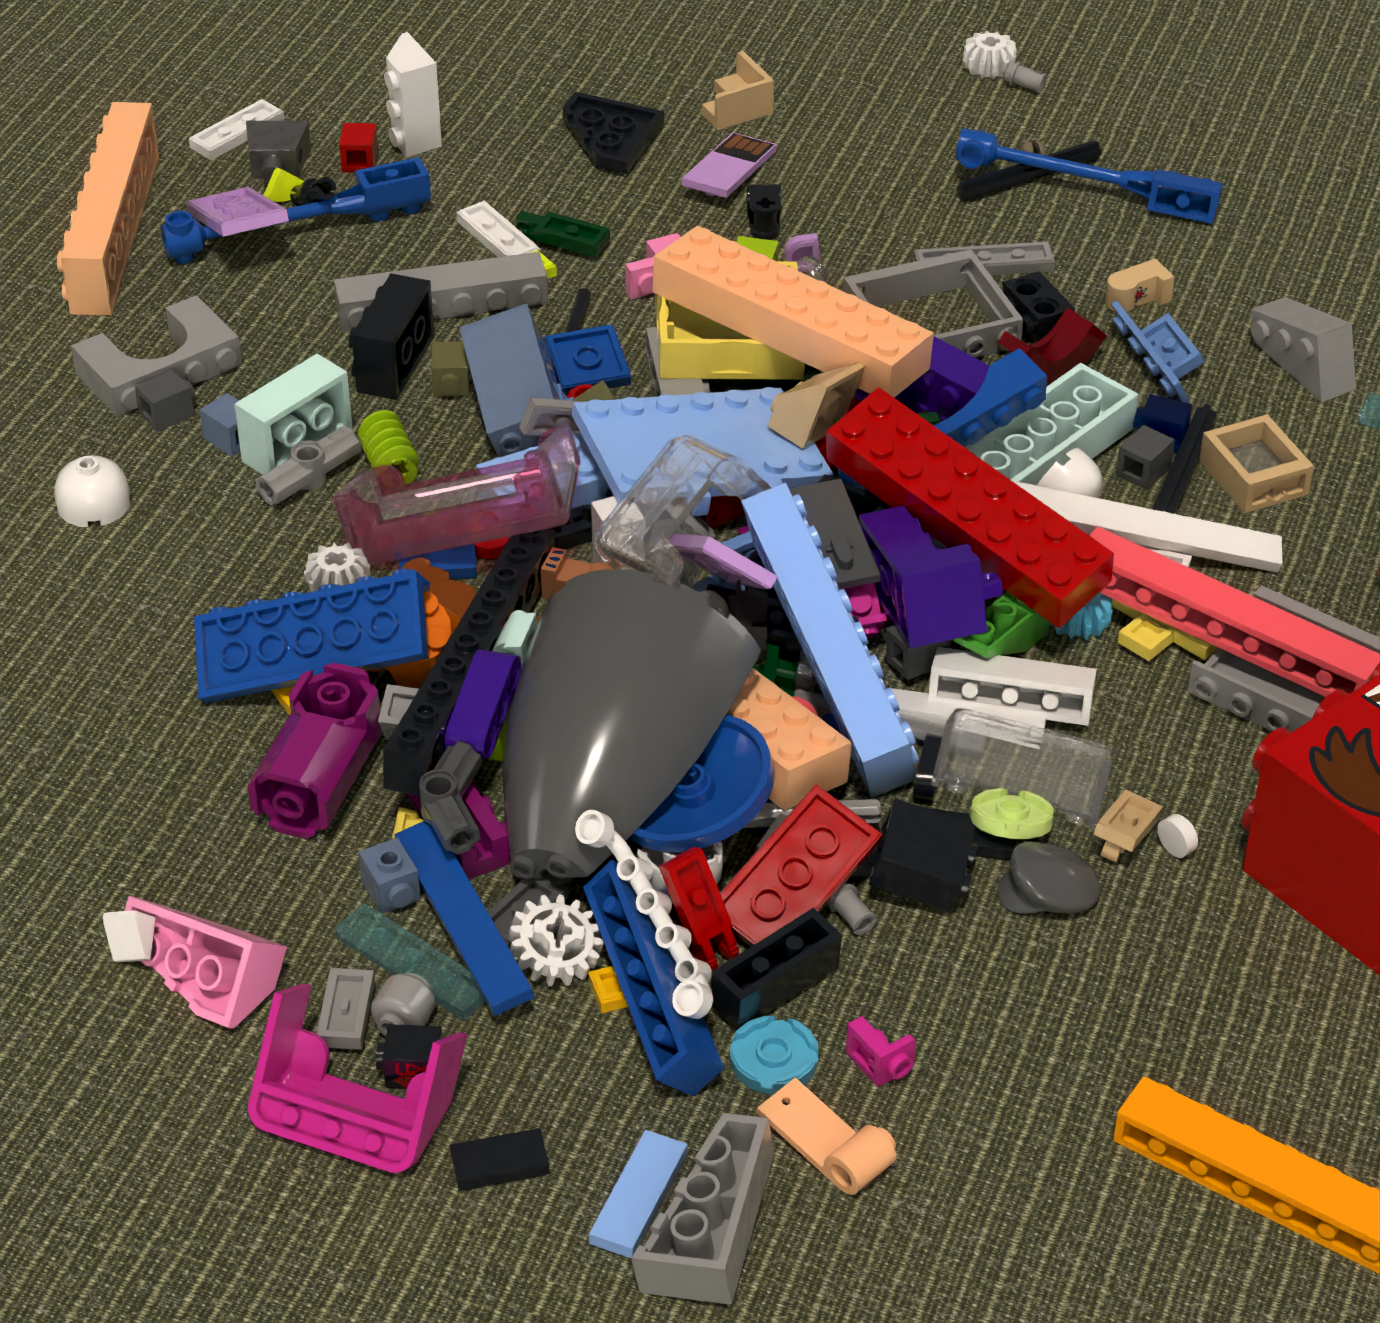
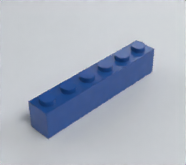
M611 860L583 886L656 1080L695 1096L724 1070V1066L704 1017L691 1019L678 1014L674 1009L672 1003L673 993L681 983L675 975L676 962L669 950L660 947L656 943V927L648 915L638 911L636 907V892L630 882L622 880L618 876V862Z

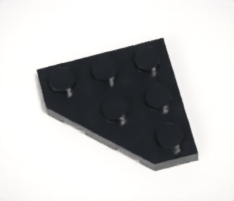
M574 92L562 108L563 120L595 165L610 169L613 172L628 173L664 123V111L580 92Z

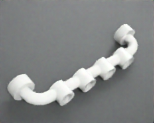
M596 810L584 812L576 822L575 832L577 838L589 846L600 848L606 845L618 861V876L622 880L630 882L637 894L636 907L638 911L648 915L657 929L655 933L656 943L660 947L669 950L676 962L675 975L681 983L673 993L672 1003L674 1009L678 1014L691 1019L704 1017L711 1009L714 1001L712 990L708 984L711 978V968L706 962L693 958L688 949L692 940L690 931L674 924L668 915L672 908V901L668 895L654 890L649 882L653 873L651 864L634 856L626 841L614 830L613 821L608 815Z

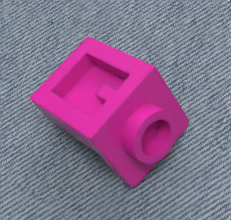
M875 583L845 588L844 590L853 609L850 613L852 616L858 617L867 639L879 635V630H882L887 623L886 613H881Z
M863 1016L848 1023L845 1053L877 1087L893 1079L904 1077L913 1068L916 1040L910 1034L889 1044L884 1033L879 1029H874Z

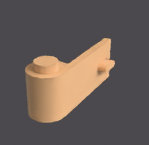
M796 1077L757 1107L756 1113L760 1117L768 1118L769 1125L835 1186L849 1195H856L896 1160V1143L887 1130L881 1127L865 1125L856 1133Z

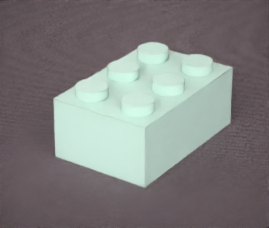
M315 354L234 404L242 462L262 475L290 459V451L295 444L308 440L317 442L343 425L353 429L347 371L319 354Z

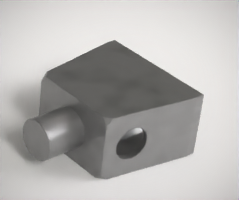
M246 121L252 176L263 178L265 182L269 183L277 167L298 177L311 152L309 121Z

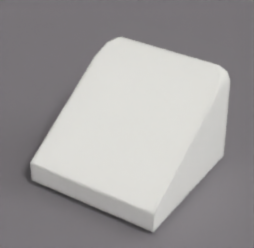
M138 911L103 913V923L113 961L150 960L156 917Z

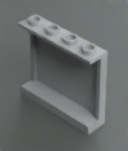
M1262 585L1253 595L1255 598L1380 654V637ZM1220 648L1216 650L1205 664L1194 660L1191 666L1188 693L1270 731L1284 727L1293 732L1312 719L1315 710L1326 698Z

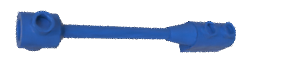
M962 128L956 149V160L960 161L967 168L989 167L996 159L1112 183L1148 199L1147 210L1211 224L1214 222L1223 189V183L1209 178L1183 175L1177 171L1169 172L1157 169V171L1123 170L1120 172L1003 147L999 145L995 134L987 133L984 130Z
M419 157L356 170V186L337 193L327 200L286 208L289 219L287 222L328 213L331 215L364 214V216L369 215L372 220L382 221L389 217V210L399 208L407 214L417 213L421 210L422 203L430 202L431 200L429 173ZM186 211L169 213L165 217V224L160 225L161 238L168 259L174 258L175 262L180 264L193 261L194 253L203 251L206 240L222 237L208 226H202Z

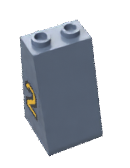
M525 303L459 327L487 435L498 457L542 445L544 442L560 439L556 437L523 435L519 428L531 397L560 400L551 355L528 304Z

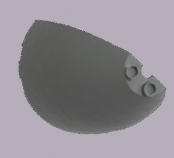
M609 569L581 574L568 580L562 589L551 595L543 609L526 652L506 727L502 769L504 815L511 858L510 869L516 878H541L544 869H547L550 874L559 878L588 877L612 852L606 845L595 848L579 841L575 832L578 818L588 810H596L606 814L612 819L614 830L626 841L669 796L704 751L739 695L761 652L752 635L732 614L725 618L707 604L709 597L684 584L674 588L654 581V574L634 570Z

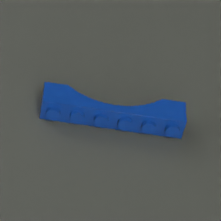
M1019 348L989 366L983 384L977 394L964 408L933 426L963 447L973 445L980 441L984 435L998 427L1008 425L1013 418L1027 410L1037 408L1046 400L1047 375ZM838 469V477L843 482L870 492Z

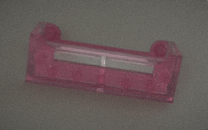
M570 424L547 429L540 436L538 447L528 451L524 455L525 459L405 484L402 474L393 466L380 465L364 469L332 497L347 543L350 542L352 549L361 548L363 555L367 558V562L373 565L565 525L570 517L580 465V456Z

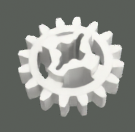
M559 894L555 903H550L546 895H541L538 906L531 901H527L523 912L517 911L515 913L507 940L512 942L510 947L512 955L514 957L521 956L518 962L521 970L528 967L533 970L531 980L535 981L540 975L547 976L548 986H553L556 978H561L563 983L569 986L574 974L583 980L586 978L589 968L595 969L604 941L599 938L600 931L598 925L590 924L593 917L592 910L584 913L578 911L580 906L579 900L576 899L569 906L565 904L563 895Z

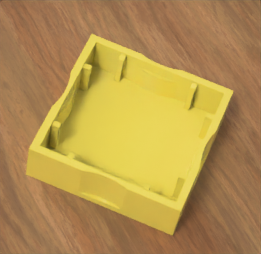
M777 261L798 270L797 262ZM655 293L659 379L804 380L805 363Z

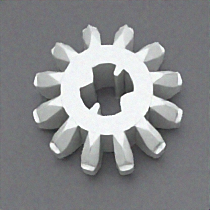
M985 31L984 34L974 33L973 37L966 40V45L964 46V68L968 69L971 75H980L981 79L990 77L994 80L996 76L1005 77L1008 65L1011 62H1016L1017 49L1015 48V42L1010 40L1009 35H1000L998 31L995 33Z
M333 542V545L328 548L319 546L317 553L308 554V561L305 565L306 570H304L305 582L308 584L311 592L318 591V588L322 585L337 584L342 586L352 584L360 577L371 575L370 564L367 562L365 555H363L362 549H352L350 542L343 546H337Z

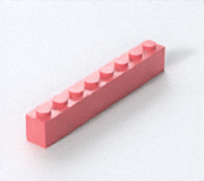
M1097 526L1089 535L1114 553L1112 580L1099 593L1322 696L1327 697L1338 689L1351 694L1369 682L1373 671L1380 663V654L1101 527Z

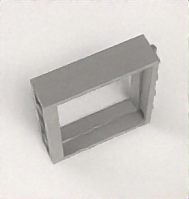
M972 249L844 277L843 292L855 295L857 298L876 307L966 287L991 322L934 336L974 358L1007 351L997 343L1005 330L1020 340L1022 338L1023 318ZM961 264H964V269L960 270Z

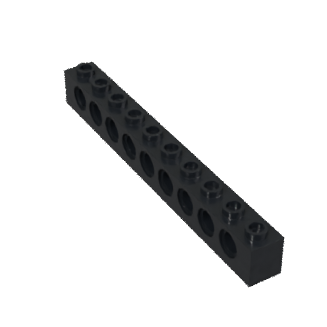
M518 523L385 745L383 749L384 789L420 797L419 782L421 777L425 773L434 770L445 752L447 725L475 652L478 649L492 651L501 629L507 622L510 614L516 610L529 613L541 592V567L552 547H555L554 530L541 528L534 524Z

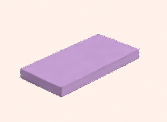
M250 187L192 199L186 202L187 210L194 218L223 237L289 221L287 209Z
M673 533L666 544L670 550L730 584L768 589L772 588L778 577L710 536Z

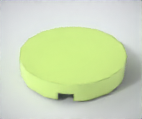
M997 788L985 790L974 796L969 815L972 823L980 830L995 836L1010 839H1030L1045 835L1050 832L1053 826L1054 809L1052 805L1043 797L1029 791H1019L1018 796L1007 795L1008 789Z

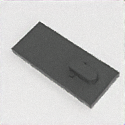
M842 479L790 488L791 495L799 494L807 512L805 518L809 527L814 525L822 543V548L820 549L824 558L829 557L837 575L835 581L839 590L880 582L879 570Z

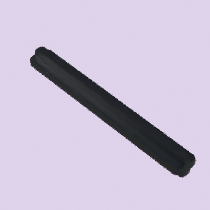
M1092 140L1045 156L1084 164L1098 159L1102 154V149L1097 141ZM1016 164L963 181L957 186L956 190L962 201H968L1056 173V171Z
M1204 404L1203 407L1196 408L1152 508L1153 510L1175 514L1200 456L1203 432L1211 430L1217 413L1211 410V405Z

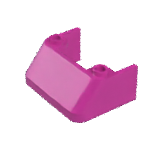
M303 983L274 992L248 1102V1113L253 1124L263 1131L388 1172H402L415 1165L452 1102L467 1034L458 1032L432 1043L426 1071L412 1078L408 1085L405 1099L326 1074L330 1058L327 1043L318 1034L302 1029L312 986Z

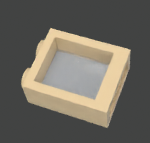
M1268 414L1203 432L1199 461L1244 514L1309 495L1314 465Z

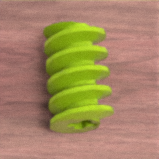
M381 410L367 416L358 429V440L379 483L386 488L392 489L402 488L411 484L418 475V455L398 415L392 411Z

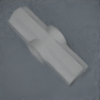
M343 425L317 442L301 441L292 447L290 459L256 479V488L262 495L263 500L272 507L300 489H318L326 483L327 472L361 452L360 441L355 436L354 431L346 425Z

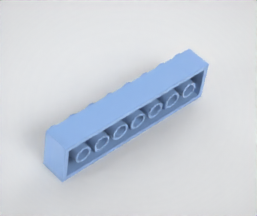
M785 482L741 500L752 542L764 568L778 576L773 587L841 734L852 742L851 756L870 797H876L914 781L916 778L914 764L919 762L914 748V744H916L915 738L908 722H902L897 712L900 708L891 687L886 689L882 680L884 674L876 655H870L866 644H868V640L859 621L854 622L850 613L853 609L844 589L839 590L835 581L837 579L835 569L830 558H824L821 552L822 543L814 525L810 527L805 518L807 512L800 495L792 496Z

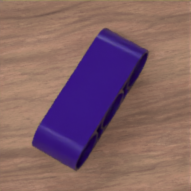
M478 649L475 652L447 725L445 750L448 746H453L459 741L470 744L475 752L481 755V758L489 759L491 757L515 694L521 672L520 656Z

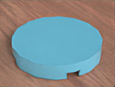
M762 1016L748 1021L736 1030L730 1046V1067L737 1080L749 1089L764 1094H775L795 1077L803 1085L813 1078L818 1067V1042L811 1030L797 1020L787 1017L786 1022L776 1020V1016Z

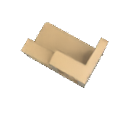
M744 51L737 53L736 74L714 80V91L717 93L715 100L702 104V115L717 130L773 113L774 80Z

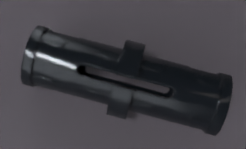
M323 177L318 180L315 178L308 179L301 185L292 188L291 191L296 193L290 194V199L296 206L332 198L335 193L330 191L336 190L337 187L335 182L329 177Z

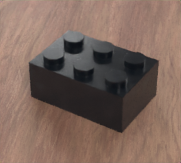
M390 273L383 286L378 287L375 299L370 306L364 309L361 321L357 327L352 328L349 335V347L353 349L354 357L351 373L356 379L358 393L397 400L434 339L430 280Z

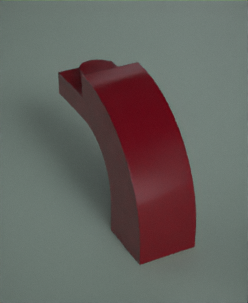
M1067 307L1053 329L1040 341L1027 345L1005 330L997 343L1008 351L1006 355L1020 348L1047 375L1048 386L1079 363L1085 365L1098 350L1107 335L1092 322Z

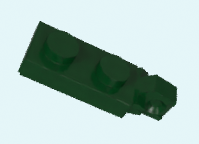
M521 210L515 219L516 228L530 240L578 252L585 256L597 257L610 240V229L607 227L549 211L545 216H540Z

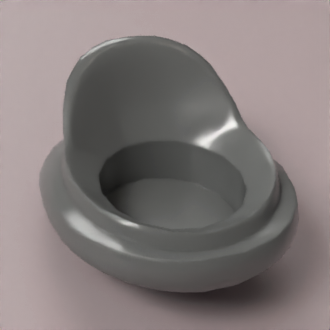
M1023 842L1014 848L1010 859L1011 870L1002 877L997 889L1001 904L1007 910L1014 913H1037L1042 911L1079 913L1095 905L1100 897L1101 885L1093 867L1083 857L1073 851L1052 844Z

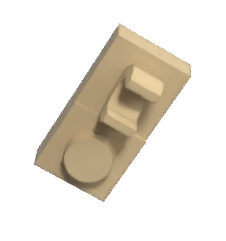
M1125 790L1097 822L1093 835L1106 840L1101 856L1117 862L1120 853L1124 854L1126 850L1132 852L1158 822L1163 806Z

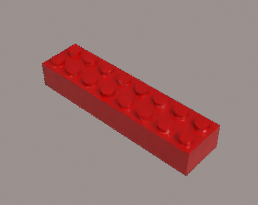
M880 387L826 431L827 461L892 508L904 505L913 518H918L921 529L928 532L947 548L969 544L972 552L980 558L982 573L995 572L1002 581V588L1060 629L1111 582L1114 553Z

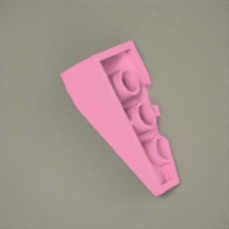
M128 896L124 911H138L156 917L151 958L141 962L146 966L153 967L166 980L164 984L172 992L180 993L190 1003L188 1007L197 1016L228 1028H235L275 990L287 946L147 900Z

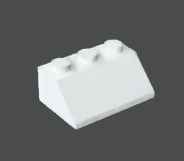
M408 32L402 33L386 57L387 72L384 73V80L389 90V100H387L386 106L391 117L392 128H389L390 141L406 157H410L442 147L436 62Z

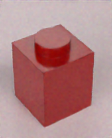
M376 123L343 124L339 142L341 172L355 173L356 170L376 166L379 151Z

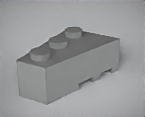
M1287 297L1251 309V333L1254 343L1320 402L1356 390L1352 323Z

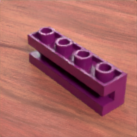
M474 778L464 793L462 800L479 829L480 840L473 844L470 851L457 855L454 853L469 880L509 865L505 822H498L489 798L486 795L481 796L479 794ZM407 794L421 815L420 797Z

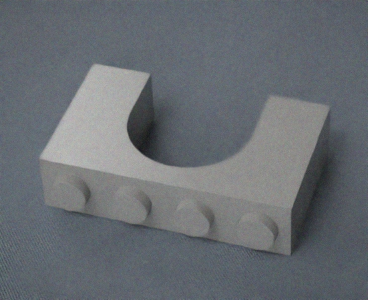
M195 295L165 307L169 336L181 347L168 356L157 359H137L127 356L103 333L73 344L71 349L76 375L118 417L138 408L135 385L172 369L183 380H188L191 385H195L242 365L239 337Z

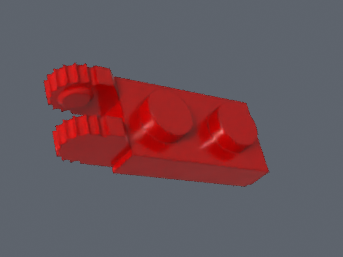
M692 847L658 866L682 926L691 933L694 957L706 962L711 968V973L718 968L717 959L709 941L711 938L714 939L720 954L729 961L739 955L737 942L731 930L733 924L703 850L700 847Z

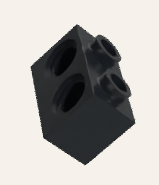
M1040 271L1003 282V293L1023 318L1022 336L1026 337L1032 344L1043 339L1053 329L1067 307L1075 312V308Z

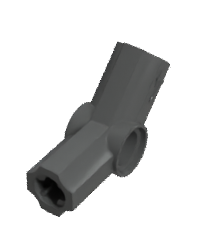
M459 741L455 745L447 747L434 770L425 773L419 782L422 818L433 826L445 851H452L456 855L470 851L473 844L480 840L479 829L462 797L481 767L482 759L481 755L475 752L470 744Z

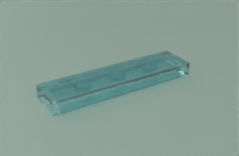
M363 903L335 927V937L390 974L415 973L423 977L431 985L436 1004L462 1021H465L486 1002L468 969L366 903Z

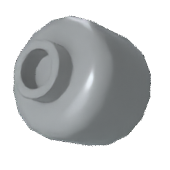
M415 973L391 975L381 986L372 1001L370 1012L379 1031L386 1036L388 1024L425 1026L434 1012L436 1000L431 985L423 977Z

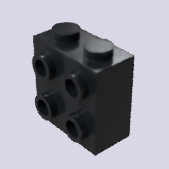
M895 798L882 825L881 833L883 836L877 846L868 885L950 912L957 897L964 899L971 882L972 875L965 872L966 868L970 869L978 848L977 844L972 843L975 825Z

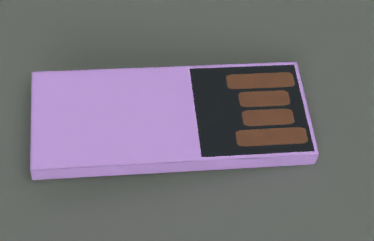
M732 132L682 178V186L703 191L708 196L717 195L727 198L776 152L777 144Z

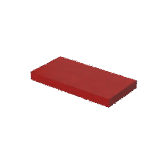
M815 784L720 893L733 924L731 927L732 932L752 947L810 909L815 908L820 913L881 842L883 834Z

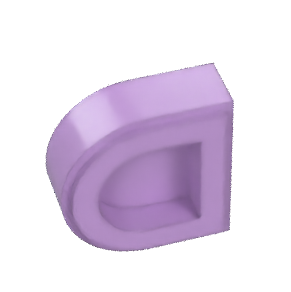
M817 233L798 235L786 243L784 248L785 259L788 262H797L798 271L821 269Z

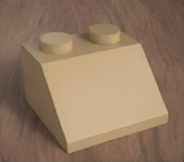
M855 363L820 373L804 382H799L794 388L784 393L780 392L771 404L770 411L772 415L768 427L802 449L825 437L826 431L833 426V421L841 419L847 414L865 366L861 363Z

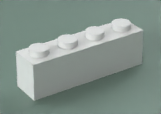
M937 647L931 667L928 700L1044 716L1046 720L1088 726L1097 669L1001 655L985 658L972 651Z

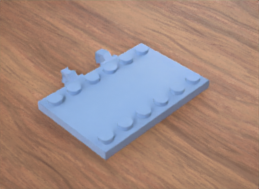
M765 387L756 390H729L728 392L714 393L696 392L686 395L664 394L658 397H627L616 400L594 399L588 402L573 403L571 415L618 504L684 499L693 516L708 515L711 497L750 493H755L756 495L785 482L790 489L815 484L825 474L831 477L834 476L815 443L802 449L768 427L772 415L770 407L775 397L780 392H783L781 388Z

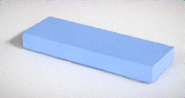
M648 1130L644 1131L589 1233L590 1245L628 1258L633 1256L688 1154L687 1143Z

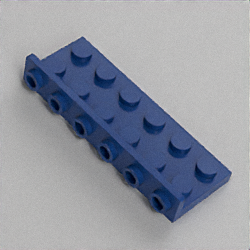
M398 569L391 576L381 578L372 576L360 577L352 584L342 586L326 584L320 586L318 591L309 593L288 592L284 593L280 599L270 601L254 599L247 601L245 606L232 609L228 607H215L210 609L207 614L194 616L198 699L208 703L294 686L302 673L313 670V676L323 673V666L331 663H339L369 671L428 659L423 592L430 590V582L416 570Z

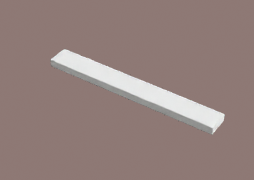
M1013 481L1086 534H1091L1098 526L1136 544L1276 573L1279 572L1282 566V536Z

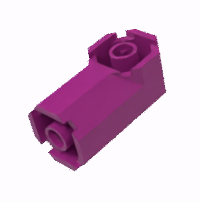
M331 663L323 666V673L314 676L313 670L302 673L289 694L291 713L247 785L251 810L258 816H260L262 811L271 818L268 825L276 832L308 839L314 836L319 828H321V831L328 828L381 735L382 730L378 723L380 715L378 690L374 684L371 686L365 669Z

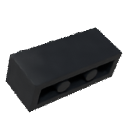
M815 908L810 909L712 971L711 990L714 999L712 1007L735 1030H738L750 1020L762 1017L838 968L842 934Z

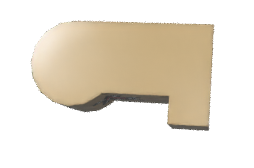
M1156 258L1115 272L1108 278L1105 305L1108 309L1114 311L1111 304L1117 300L1123 309L1129 312L1135 306L1156 301L1159 305L1172 301L1175 276Z

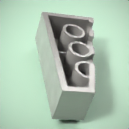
M729 1113L721 1115L695 1156L696 1164L687 1178H681L674 1189L675 1197L666 1212H660L652 1224V1234L644 1246L639 1245L631 1257L639 1293L732 1305L775 1154L768 1118Z

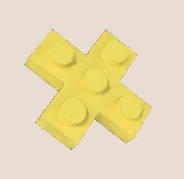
M1112 599V606L1134 619L1119 631L1118 643L1147 661L1153 659L1172 642L1203 660H1206L1218 649V647Z

